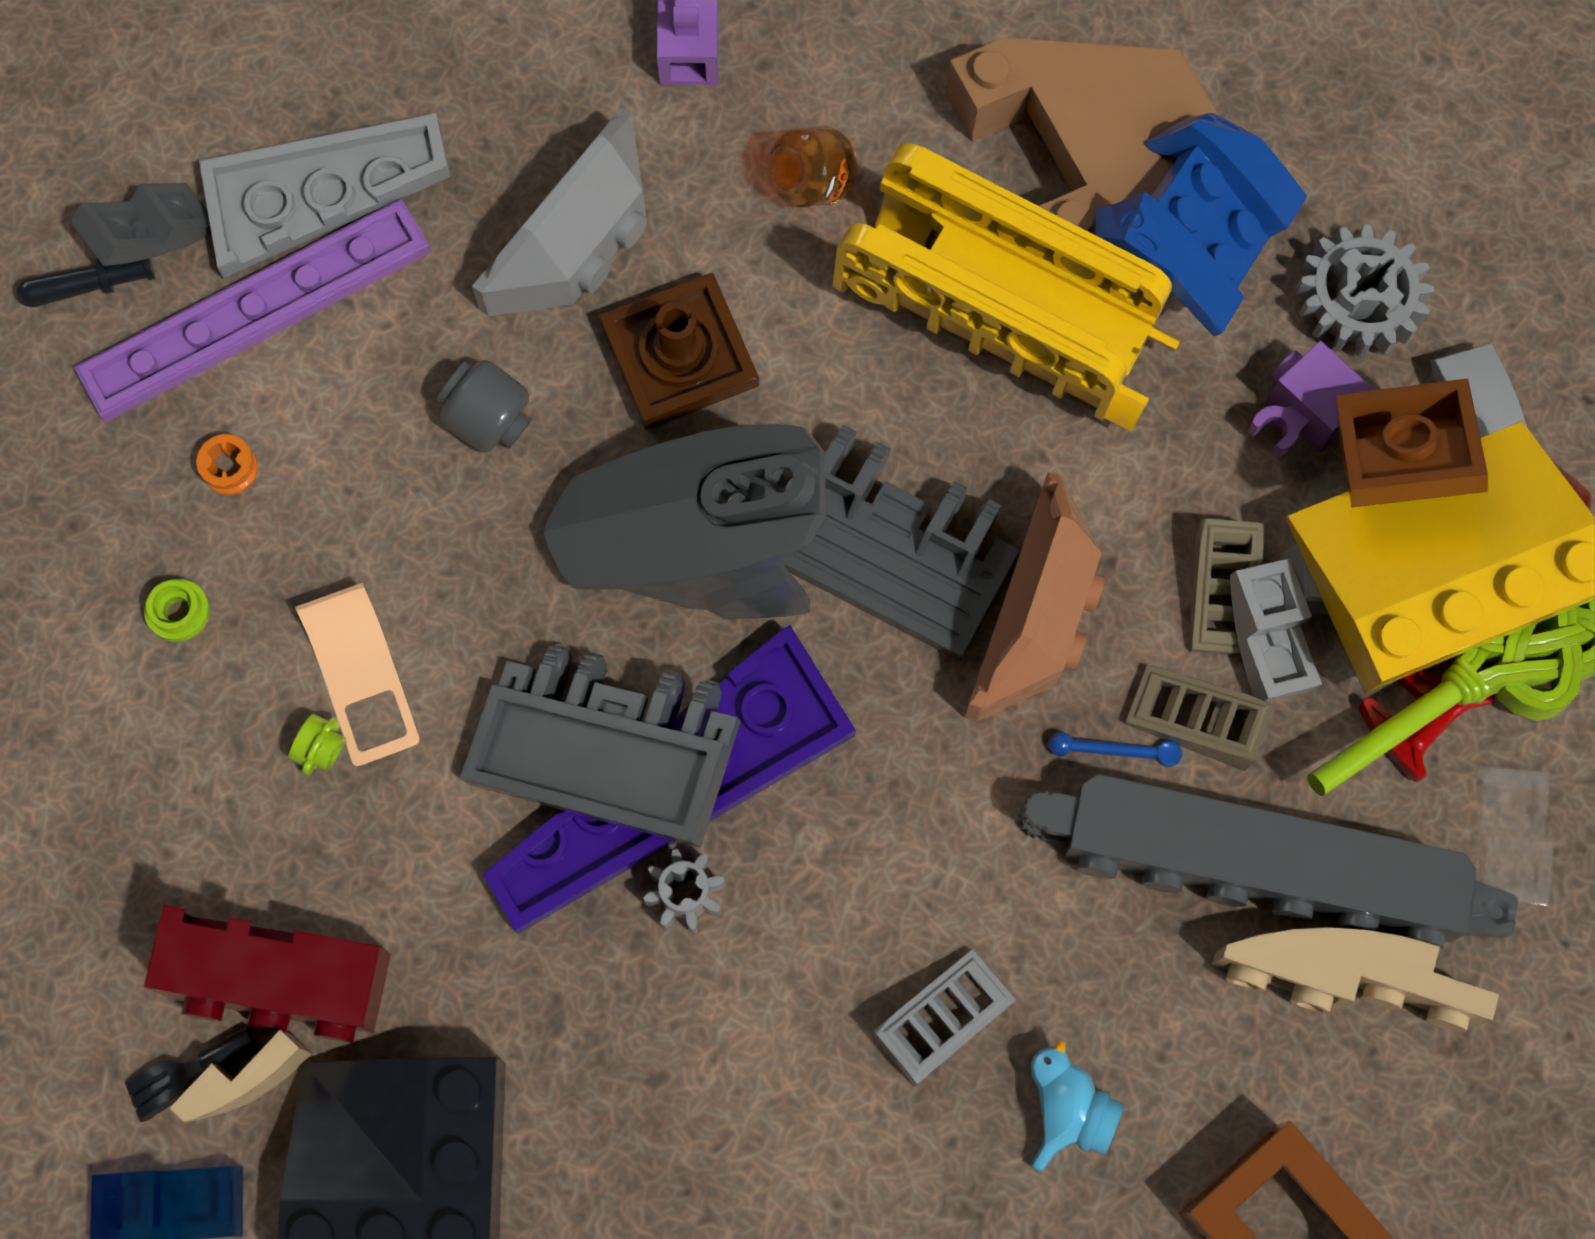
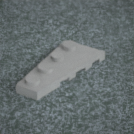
M436 113L199 161L217 268L223 279L385 207L400 198H405L451 177Z

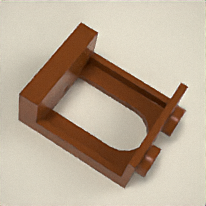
M1291 1121L1276 1124L1178 1213L1196 1235H1204L1207 1239H1257L1234 1211L1284 1167L1346 1239H1394Z

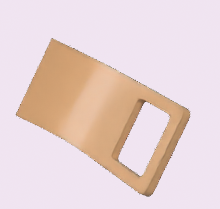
M363 583L296 606V611L319 663L342 734L346 737L345 743L353 765L361 766L417 745L420 740L379 620ZM387 690L393 691L407 730L406 735L369 750L359 751L345 712V707Z

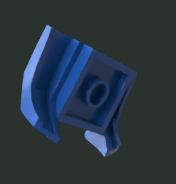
M1208 113L1178 122L1145 142L1152 152L1177 158L1151 196L1143 191L1114 205L1097 208L1096 235L1162 270L1172 283L1171 291L1215 337L1223 333L1243 301L1244 296L1238 290V286L1270 237L1289 227L1306 200L1307 195L1259 136L1215 113Z

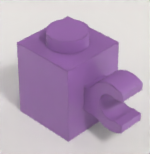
M658 0L657 63L660 85H718V0Z
M1320 340L1304 356L1295 350L1274 370L1270 378L1276 382V385L1266 400L1270 406L1261 409L1256 414L1247 432L1253 437L1265 426L1278 428L1282 434V439H1280L1271 452L1275 458H1280L1287 454L1300 434L1321 451L1338 434L1336 395L1374 389Z

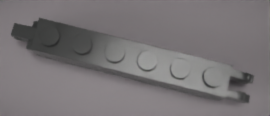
M1100 774L1083 783L1075 796L1056 792L1051 795L1048 791L1042 793L1040 790L1037 794L1032 793L1031 798L1026 799V805L1022 806V813L1018 815L1021 819L1018 824L1022 825L1021 831H1026V836L1032 835L1033 839L1040 837L1041 841L1064 845L1063 858L1078 861L1077 871L1093 877L1113 879L1116 878L1117 870L1142 875V885L1157 891L1179 893L1181 892L1182 884L1208 890L1207 899L1214 903L1233 907H1245L1247 899L1273 904L1272 914L1282 918L1311 921L1313 913L1338 918L1337 928L1378 932V928L1381 927L1404 932V937L1440 946V949L1444 948V942H1452L1463 936L1506 938L1513 935L1516 924L1518 896L1476 881V868L1465 853Z

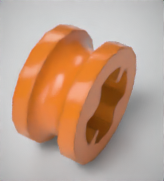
M221 434L213 436L202 445L197 454L196 465L198 473L210 489L219 494L233 495L241 493L251 486L257 476L258 463L256 456L247 443L236 435ZM233 452L239 453L235 459L240 466L238 472L229 476L226 471H223L222 477H216L219 472V468L214 462L216 458L225 453L231 459Z

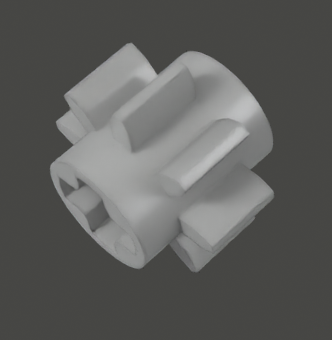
M673 849L671 856L673 864L664 871L658 867H649V875L658 883L659 891L649 892L643 896L646 906L650 907L663 904L666 909L661 916L660 922L663 929L667 930L671 927L677 918L686 920L689 930L692 934H695L698 930L696 918L704 911L712 916H720L721 908L715 901L710 899V892L719 891L726 886L725 880L722 876L707 878L705 874L709 862L707 854H701L695 863L683 861L678 849ZM689 877L695 878V886L700 898L697 901L685 898L680 905L673 904L675 898L669 885L673 881L684 884L688 881Z

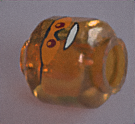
M830 126L792 129L777 138L771 148L768 161L769 179L775 193L785 203L796 208L833 204L847 196L855 183L857 174L856 154L850 140L840 130Z

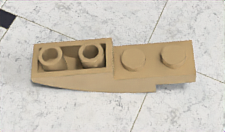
M1309 928L1262 934L1227 944L1215 952L1212 962L1213 966L1228 970L1226 981L1256 992H1265L1267 984L1292 992L1290 999L1292 1004L1312 1012L1330 1014L1332 1006L1341 1008L1354 1002L1359 987L1364 989L1361 998L1370 1004L1390 1010H1402L1403 1003L1427 1010V1022L1455 1032H1467L1468 1025L1477 1026L1492 1021L1499 997L1497 993L1434 973L1440 946L1404 936L1370 930Z

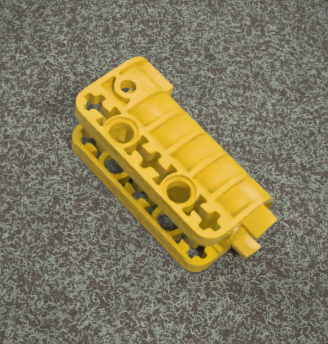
M913 143L900 144L885 167L884 178L880 184V191L884 192V198L875 228L861 223L851 224L837 247L833 288L844 293L850 287L861 298L871 303L885 305L887 309L893 312H897L904 307L927 319V330L937 334L944 328L969 341V352L979 355L984 349L1011 363V374L1020 377L1026 371L1053 385V396L1061 399L1064 393L1067 392L1097 408L1094 414L1095 418L1101 421L1105 418L1132 432L1149 398L1123 385L1122 382L1125 376H1128L1148 338L1173 351L1177 350L1182 340L1155 326L1172 289L1169 277L1149 262L922 146Z

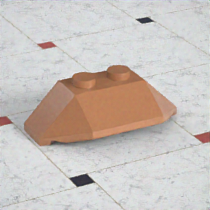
M1048 472L964 717L966 719L978 722L1057 684L1064 667L1075 671L1078 666L1087 634L1076 630L1083 610L1095 612L1106 577L1095 573L1102 552L1059 475Z

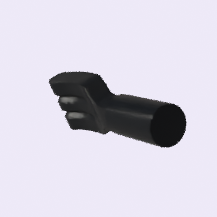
M247 1026L202 1050L198 1056L187 1062L179 1063L165 1060L126 1084L129 1096H132L133 1106L137 1108L136 1113L140 1122L148 1121L172 1106L211 1064L227 1068L258 1051L259 1046L250 1028Z

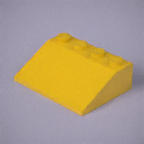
M1523 421L1481 437L1488 471V492L1351 508L1349 491L1288 515L1285 518L1365 693L1595 600V517Z

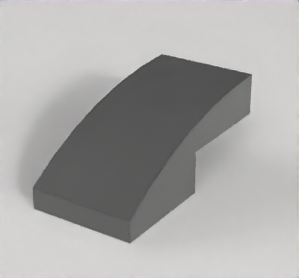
M187 183L139 184L129 202L80 203L70 221L103 266L130 263L160 256L196 243L211 233L208 211Z

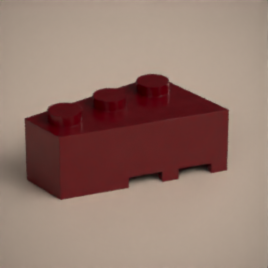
M163 904L144 988L178 1002H183L182 1015L205 1020L222 1021L224 1009L249 1013L247 1022L249 1026L273 1031L282 1030L284 1032H288L290 1020L315 1024L313 1036L354 1043L356 1031L375 1032L391 956L382 947L294 930L292 933L251 926V921L229 917L228 922L192 917L185 913L186 908Z

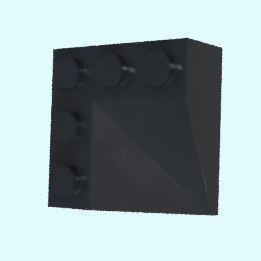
M418 1057L303 1063L280 1197L277 1239H499L506 1063L497 1057Z

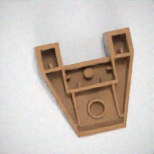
M1004 37L950 60L945 93L971 142L1030 117L1072 191L1039 207L1096 235L1097 208L1114 205L1143 191L1151 196L1177 158L1152 152L1145 144L1146 141L1183 120L1208 113L1219 115L1180 49Z

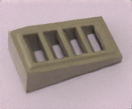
M1203 519L1194 532L1190 652L1241 656L1236 633L1207 630V620L1234 622L1232 606L1209 604V596L1231 597L1230 579L1211 578V569L1237 571L1262 565L1264 524L1259 522ZM1213 546L1243 548V554L1213 552Z
M1147 664L1124 724L1163 740L1176 742L1181 747L1245 772L1256 758L1274 704L1248 694ZM1160 686L1171 690L1161 719L1149 715ZM1184 695L1195 699L1186 727L1174 723ZM1209 705L1221 709L1212 734L1200 731ZM1234 715L1246 719L1238 742L1226 739Z

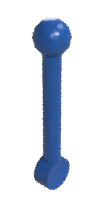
M1063 731L1053 733L1048 739L1049 750L1057 756H1065L1070 751L1155 759L1165 767H1173L1182 758V749L1173 741H1165L1158 747L1072 739L1068 733Z

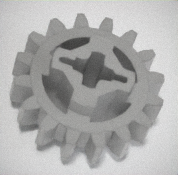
M1364 224L1358 237L1353 238L1351 232L1346 227H1342L1338 230L1333 242L1323 237L1317 243L1312 253L1313 255H1308L1299 271L1304 277L1300 279L1295 289L1296 296L1307 299L1299 315L1301 318L1316 317L1319 321L1312 333L1315 338L1324 336L1328 332L1335 336L1333 350L1339 352L1346 342L1355 344L1357 357H1364L1371 345L1375 343L1382 355L1388 354L1395 345L1396 340L1406 344L1416 332V326H1421L1431 309L1425 304L1434 293V286L1420 282L1430 267L1428 263L1413 264L1410 257L1416 249L1413 243L1401 249L1393 245L1395 231L1389 230L1381 240L1374 238L1371 225ZM1375 282H1378V284H1377V286L1375 287V289H1374V288H1370V289L1366 290L1365 292L1360 291V290H1362L1363 288H1365V287H1366V288H1369V287L1372 286ZM1326 284L1334 291L1333 301L1329 297ZM1355 290L1360 291L1355 297H1351Z

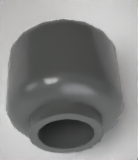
M482 360L473 367L465 361L452 375L436 399L443 406L440 411L442 424L481 453L493 450L500 442L511 448L532 420L523 412L529 402L528 390L488 360Z

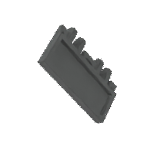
M842 425L825 453L826 518L808 547L783 558L787 571L961 662L1020 551L996 538L984 561L976 558L999 515L1002 505L988 499L987 503L981 506L974 520L975 524L965 542L946 534L945 531L951 520L959 512L966 499L967 487L955 481L947 491L926 531H923L920 528L928 516L932 505L885 481L873 503L870 504L865 501L886 464L891 448L877 442L874 448H871L868 452L863 467L852 485L835 477L856 441L857 431ZM793 478L788 482L785 491L791 487Z
M559 644L555 646L549 645L548 650H545L543 662L540 663L530 694L528 691L535 669L530 666L506 661L499 685L492 684L460 780L472 786L701 848L741 720L737 717L717 713L722 693L719 683L705 680V682L699 681L680 732L673 730L685 691L684 686L686 683H684L683 674L669 671V673H663L662 677H659V682L656 684L657 689L654 691L645 721L641 722L648 697L644 694L602 684L607 672L604 655L592 652L584 654V657L581 658L578 664V670L575 672L565 703L560 702L572 664V655L568 646Z

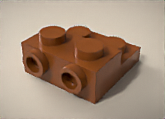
M1468 378L1336 395L1338 435L1344 474L1347 476L1351 508L1488 492V471Z

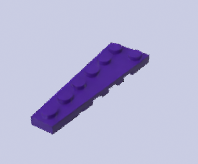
M791 625L779 631L727 674V678L719 684L722 693L717 713L737 717L741 720L709 822L855 737L856 730ZM689 706L678 714L679 717L676 719L673 730L681 732ZM564 811L554 815L483 873L515 932L520 934L676 841Z

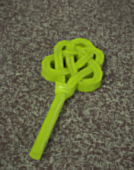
M1595 600L1472 649L1461 656H1457L1443 674L1441 684L1307 775L1309 785L1318 795H1326L1456 704L1481 703L1487 697L1496 694L1497 700L1516 715L1534 721L1555 718L1578 695L1581 681L1595 675ZM1537 624L1549 629L1546 632L1532 634ZM1587 647V651L1582 653V649ZM1484 662L1495 664V666L1477 672ZM1551 688V691H1545V692L1536 690V689Z

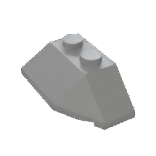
M621 107L497 255L491 266L472 285L478 308L484 314L494 316L574 304L585 290L593 293L602 285L610 271L611 264L608 261L621 246L628 249L639 240L647 225V218L645 217L644 194L631 113Z

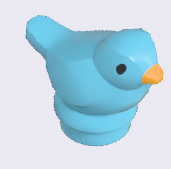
M1061 1040L1052 1047L1038 1051L1033 1057L1031 1072L1039 1091L1044 1139L1042 1146L1033 1159L1031 1167L1041 1172L1056 1153L1075 1143L1084 1152L1088 1153L1089 1149L1106 1156L1125 1104L1109 1098L1110 1092L1096 1091L1092 1077L1082 1067L1070 1061L1066 1054V1043Z

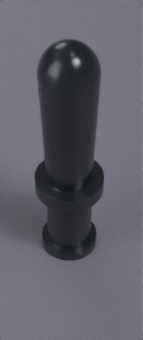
M95 258L96 265L27 277L18 283L15 295L22 305L35 308L103 289L105 294L115 292L113 287L115 285L148 278L150 281L156 279L151 258L103 266L99 259Z

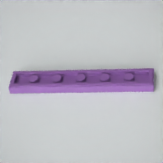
M400 198L88 359L74 368L100 417L104 422H107L432 252L430 245L404 201Z

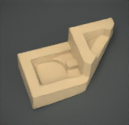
M279 1030L236 1077L226 1068L211 1064L170 1109L183 1122L187 1123L222 1114L252 1103L287 1078L312 1053L293 1035Z

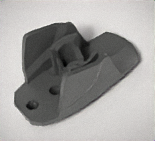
M746 424L704 431L669 440L622 456L574 476L551 512L543 534L558 569L570 586L577 590L621 589L687 609L708 610L723 619L770 618L806 614L810 612V599L803 587L787 571L783 558L808 547L826 518L825 451L804 427L784 424ZM793 478L791 487L785 491L788 482Z

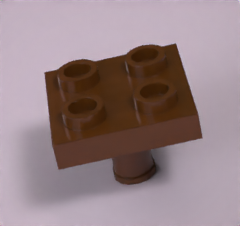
M713 272L599 315L602 329L645 430L759 387L758 373Z

